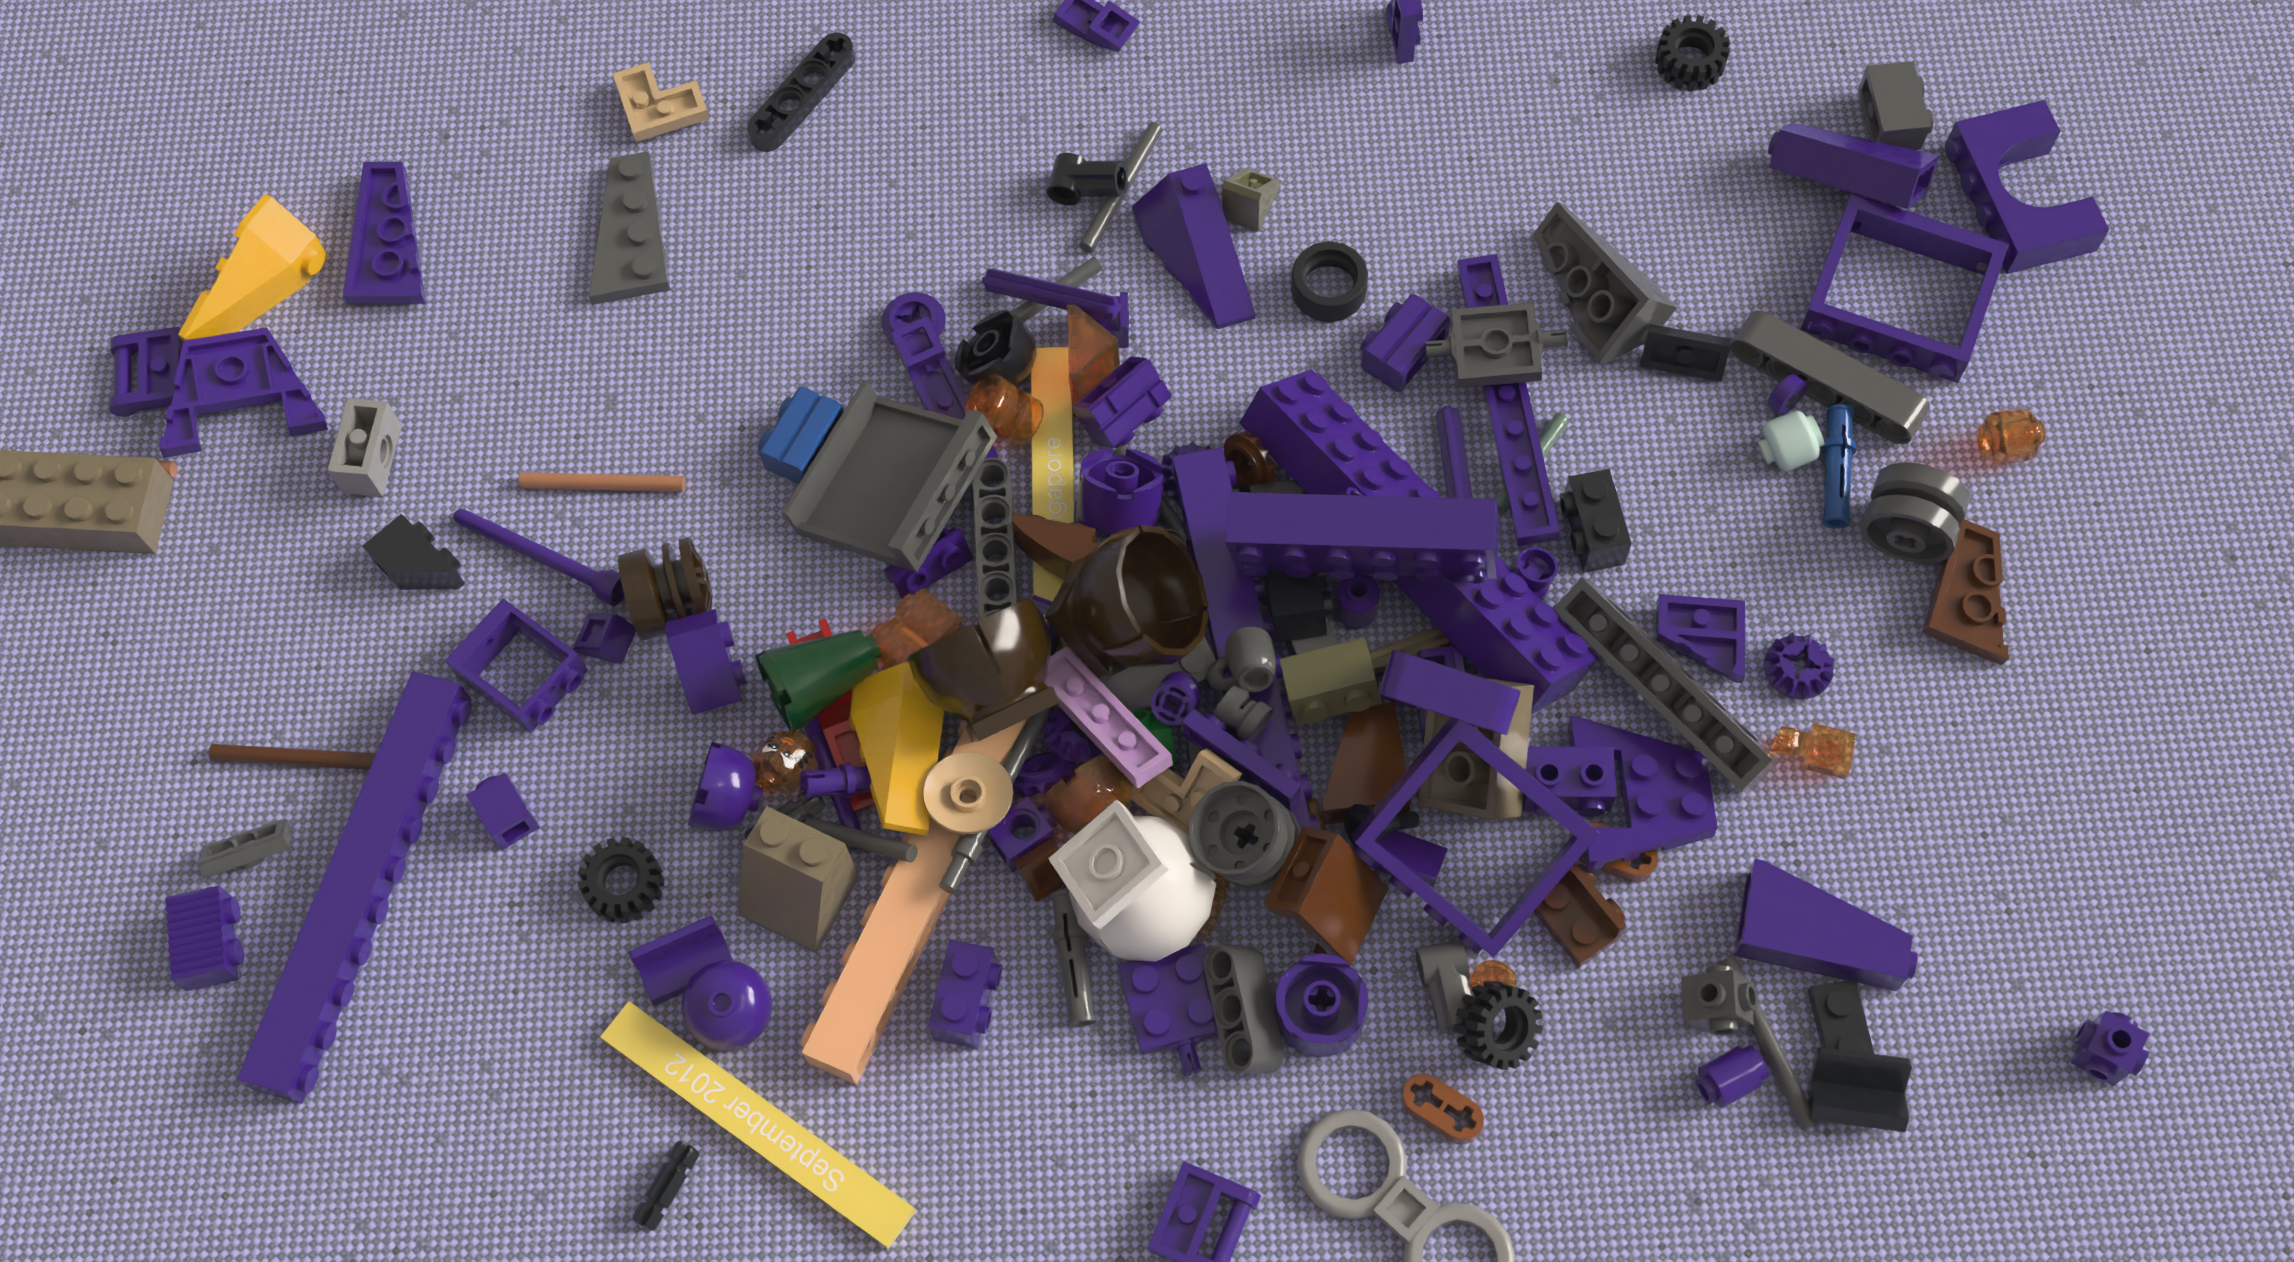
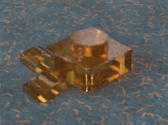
M1813 723L1808 733L1792 727L1781 726L1779 734L1774 735L1771 751L1784 756H1804L1803 769L1845 780L1850 774L1857 734L1818 723Z

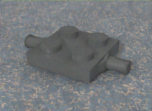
M1534 302L1451 309L1452 331L1450 340L1425 341L1426 359L1451 356L1457 369L1458 388L1542 381L1541 356L1543 348L1568 347L1567 329L1542 332L1540 325L1536 321Z

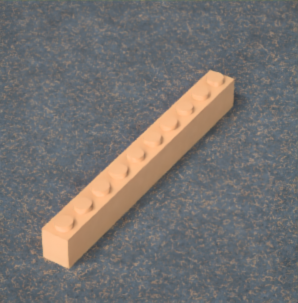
M962 719L958 729L960 738L954 750L948 749L942 759L960 752H977L992 757L1003 766L1027 719L979 742L973 743L965 729L968 722ZM967 795L960 801L969 804L977 799L974 796ZM931 816L927 836L905 832L902 842L915 845L917 847V856L911 863L898 860L897 864L891 863L886 869L881 883V887L884 888L877 903L871 902L867 907L861 923L864 929L857 943L852 941L848 945L841 963L844 969L837 983L832 981L826 988L821 1001V1006L824 1009L817 1023L811 1022L803 1034L801 1047L804 1049L802 1054L808 1064L855 1085L858 1084L951 893L942 890L939 887V883L953 859L951 851L958 838L966 834L954 833L944 829Z

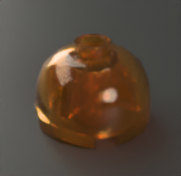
M1104 754L1075 769L1074 771L1077 775L1066 784L1061 779L1042 799V802L1055 821L1063 829L1072 834H1077L1115 800H1118L1128 808L1132 797L1130 780Z

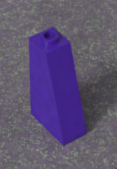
M1795 123L1786 125L1779 132L1776 131L1768 147V154L1772 155L1769 168L1908 209L1928 193L1939 158L1938 155Z
M1754 859L1746 872L1734 956L1847 981L1856 980V983L1897 991L1908 978H1913L1918 955L1917 952L1911 951L1912 935L1764 860Z

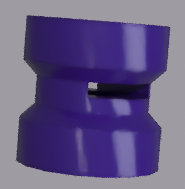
M1529 547L1520 552L1512 571L1522 577L1528 587L1543 600L1558 572V563L1549 551L1539 547Z
M1176 671L1166 675L1151 698L1150 704L1156 718L1164 724L1172 726L1182 724L1192 709L1195 710L1200 701V684L1195 677L1186 672Z

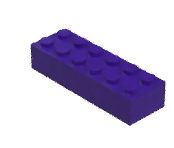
M1229 492L1225 543L1236 570H1242L1243 574L1249 576H1265L1268 574V571H1283L1286 575L1296 578L1309 577L1311 573H1328L1330 577L1336 579H1351L1355 574H1370L1373 578L1384 581L1396 580L1398 575L1416 576L1418 580L1424 582H1438L1443 577H1460V580L1466 583H1484L1487 581V578L1497 579L1499 545L1497 499Z

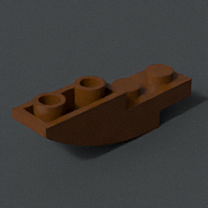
M1013 514L1012 526L1016 545L1033 561L1062 580H1065L1075 560L1087 556L1098 545L1096 528L1087 527L1077 522L1064 523L1047 520L1039 515Z

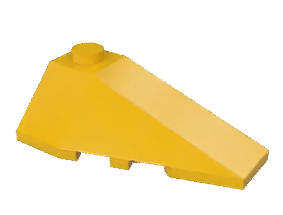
M264 194L239 223L233 234L239 240L228 259L224 257L219 259L215 269L219 270L217 280L211 290L201 292L178 333L182 341L238 332L305 286L311 277L322 269L325 260L329 257L316 235L271 196Z
M904 662L870 675L853 687L849 722L852 731H856L859 739V754L862 763L866 762L871 778L870 789L882 828L927 836L930 815L925 807L923 789L927 775L938 762L944 709L929 701L913 678L909 662Z

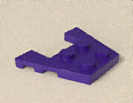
M267 327L183 341L173 383L175 390L172 403L168 406L165 417L167 422L164 436H161L159 443L163 458L201 452L196 416L236 408L283 401L290 436L328 430L324 414L315 405L309 391L293 371L290 362Z
M1571 716L1568 724L1570 747H1613L1614 759L1618 761L1627 828L1594 827L1600 834L1584 852L1586 871L1601 869L1604 863L1621 859L1623 862L1637 859L1640 853L1661 848L1662 851L1714 837L1718 825L1705 756L1693 749L1581 717Z

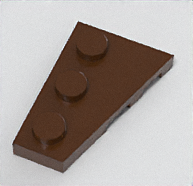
M1963 519L1959 525L1960 534L1955 550L1950 558L1942 561L1922 633L2002 665L2009 660L2008 645H2004L2003 625L2006 624L2005 608L2001 607L1999 586L2003 582L2000 533Z

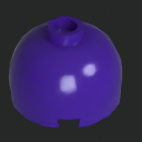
M712 741L704 763L706 767H704L696 790L688 826L720 832L733 829L739 825L748 810L757 811L763 787L755 785L756 769L752 761L742 751Z
M721 960L705 965L691 977L683 991L681 1013L685 1027L696 1041L713 1050L734 1051L749 1046L763 1033L771 1020L773 999L769 985L757 970L740 961Z

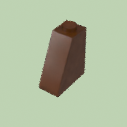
M1382 701V704L1370 706L1364 711L1349 712L1322 802V825L1344 823L1348 810L1354 804L1375 807L1406 771L1394 702L1383 703ZM1411 798L1399 812L1410 810Z

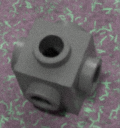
M1723 965L1711 966L1706 968L1705 974L1681 977L1683 1019L1685 1023L1701 1032L1710 1031L1713 1035H1732L1738 1032V1027L1754 1025L1753 1010H1756L1758 1004L1755 987L1751 980L1734 971L1733 967Z

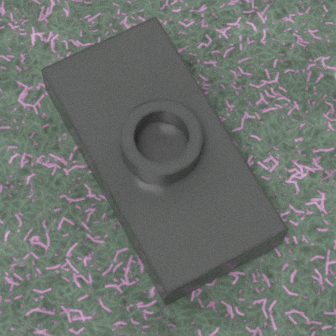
M283 818L203 846L197 868L203 879L237 867L241 870L252 868L260 864L265 857L288 850L293 831L288 820Z

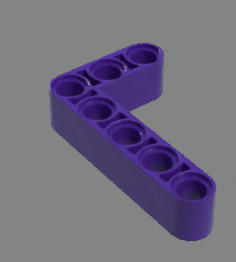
M1397 650L1391 651L1378 694L1384 699L1418 710L1423 708L1504 735L1508 733L1521 693L1518 689Z

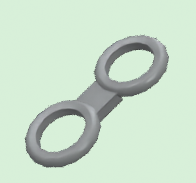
M1344 1109L1326 1114L1308 1129L1299 1145L1296 1166L1304 1191L1316 1206L1334 1217L1354 1220L1370 1216L1378 1218L1405 1243L1403 1262H1423V1246L1429 1235L1440 1226L1455 1222L1469 1224L1483 1232L1493 1246L1496 1262H1515L1516 1256L1510 1235L1495 1216L1476 1205L1453 1202L1438 1206L1406 1178L1408 1161L1403 1143L1388 1122L1368 1111ZM1345 1129L1362 1130L1375 1137L1385 1149L1389 1163L1387 1177L1381 1188L1368 1197L1356 1200L1341 1198L1329 1191L1319 1179L1315 1165L1316 1154L1323 1141L1334 1132Z

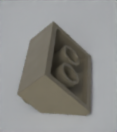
M1488 679L1521 691L1508 733L1504 735L1475 725L1472 726L1526 770L1534 685ZM1427 710L1424 748L1451 717ZM1459 740L1420 786L1418 806L1488 820L1521 817L1523 792Z

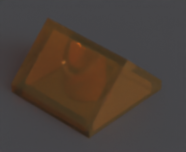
M1067 305L1069 384L1073 406L1120 366L1118 339L1077 305Z

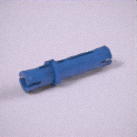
M1845 404L1832 405L1826 410L1827 437L1824 440L1825 445L1822 446V453L1826 455L1824 518L1822 523L1826 527L1835 529L1848 527L1851 523L1852 456L1856 453V442L1852 439L1854 409Z

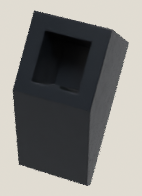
M402 514L362 545L373 562L400 590L460 589L465 584L457 572L461 564L446 547L438 551L431 544L435 538L420 521L412 525Z

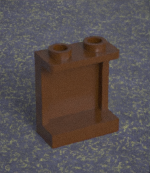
M1303 826L1264 905L1274 914L1293 918L1317 942L1313 950L1315 954L1338 956L1352 965L1389 887L1359 858V855L1339 834Z

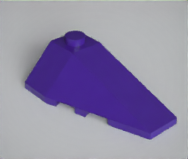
M1207 164L1167 174L1132 205V212L1144 244L1151 252L1155 251L1165 263L1166 270L1172 277L1176 276L1189 291V297L1217 329L1256 319L1219 195Z

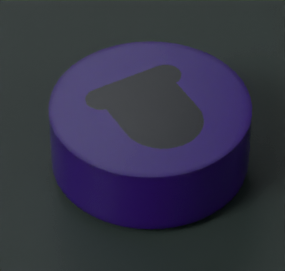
M1796 374L1788 375L1770 394L1768 407L1780 416L1785 415L1802 398L1807 389V383Z

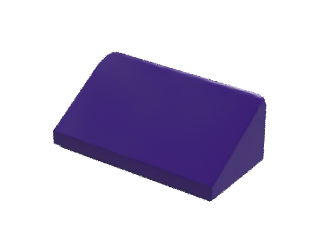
M1400 831L1377 841L1431 887H1435L1448 848ZM1353 845L1352 849L1355 851L1357 847ZM1378 864L1375 868L1381 872L1393 875L1381 864Z

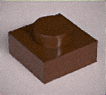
M1051 838L1014 861L1029 893L1037 902L1065 884L1048 859L1059 850Z

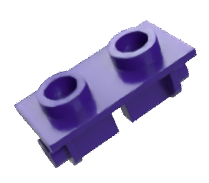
M953 527L949 530L943 528L918 572L889 563V566L883 569V572L891 584L894 583L901 600L904 602L974 558L960 528L956 529Z

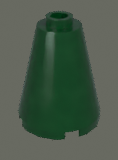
M860 630L764 650L755 655V661L763 682L767 681L772 693L770 697L787 728L795 732L806 726L878 668L876 659L881 657V652L871 634L864 636Z

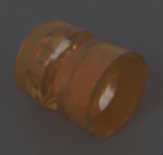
M994 373L989 374L976 383L967 398L965 414H967L969 409L983 413L997 437L1015 447L1024 445L1034 436L1044 414L1043 404L1040 400L1024 390L1017 389L1014 384Z

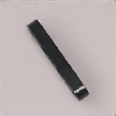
M831 33L822 38L751 117L747 130L751 143L757 150L770 152L779 148L855 62L853 43L847 35ZM811 73H820L824 76L821 82L814 85L803 81ZM788 99H795L800 102L798 108L792 111H784L780 106ZM772 128L773 133H768L767 131H769ZM759 131H766L760 136Z

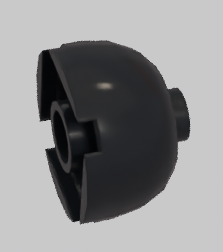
M1006 310L992 313L980 320L972 328L977 334L968 343L963 338L959 344L954 358L955 369L971 385L979 390L991 393H1001L1024 384L1030 377L1037 355L1034 336L1015 314L1012 316Z

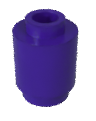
M1355 574L1351 579L1341 580L1337 588L1335 611L1342 624L1352 629H1361L1369 626L1375 620L1380 598V589L1377 582L1366 574Z
M1751 1045L1744 1048L1736 1046L1698 1067L1699 1078L1695 1080L1700 1095L1708 1104L1714 1102L1718 1107L1724 1108L1759 1089L1762 1086V1081L1769 1077V1073L1763 1058Z

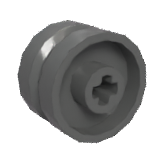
M1905 462L1890 464L1880 469L1870 494L1872 501L1869 502L1860 525L1863 538L1875 549L1903 561L1924 564L1941 562L1950 558L1955 550L1960 534L1959 525L1963 521L1969 505L1970 496L1968 489L1959 479L1944 470L1925 464Z

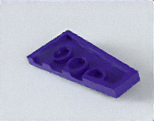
M363 162L343 298L348 305L426 304L407 171L402 162Z

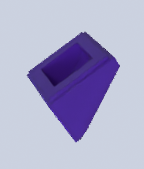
M588 613L573 650L579 654L611 663L622 664L636 633L635 627L617 613Z

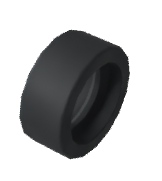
M1327 241L1313 244L1303 250L1295 260L1292 270L1291 292L1294 303L1302 313L1319 321L1334 322L1344 320L1353 315L1365 301L1368 282L1365 260L1355 249L1344 243ZM1320 267H1338L1349 273L1353 279V286L1350 291L1342 296L1323 297L1309 290L1306 285V277L1308 273Z

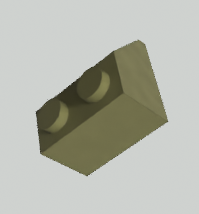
M1365 637L1280 659L1289 703L1297 725L1308 722L1317 723L1325 720L1327 717L1351 711L1360 712L1368 709L1370 706L1382 704V697L1378 694L1379 683Z

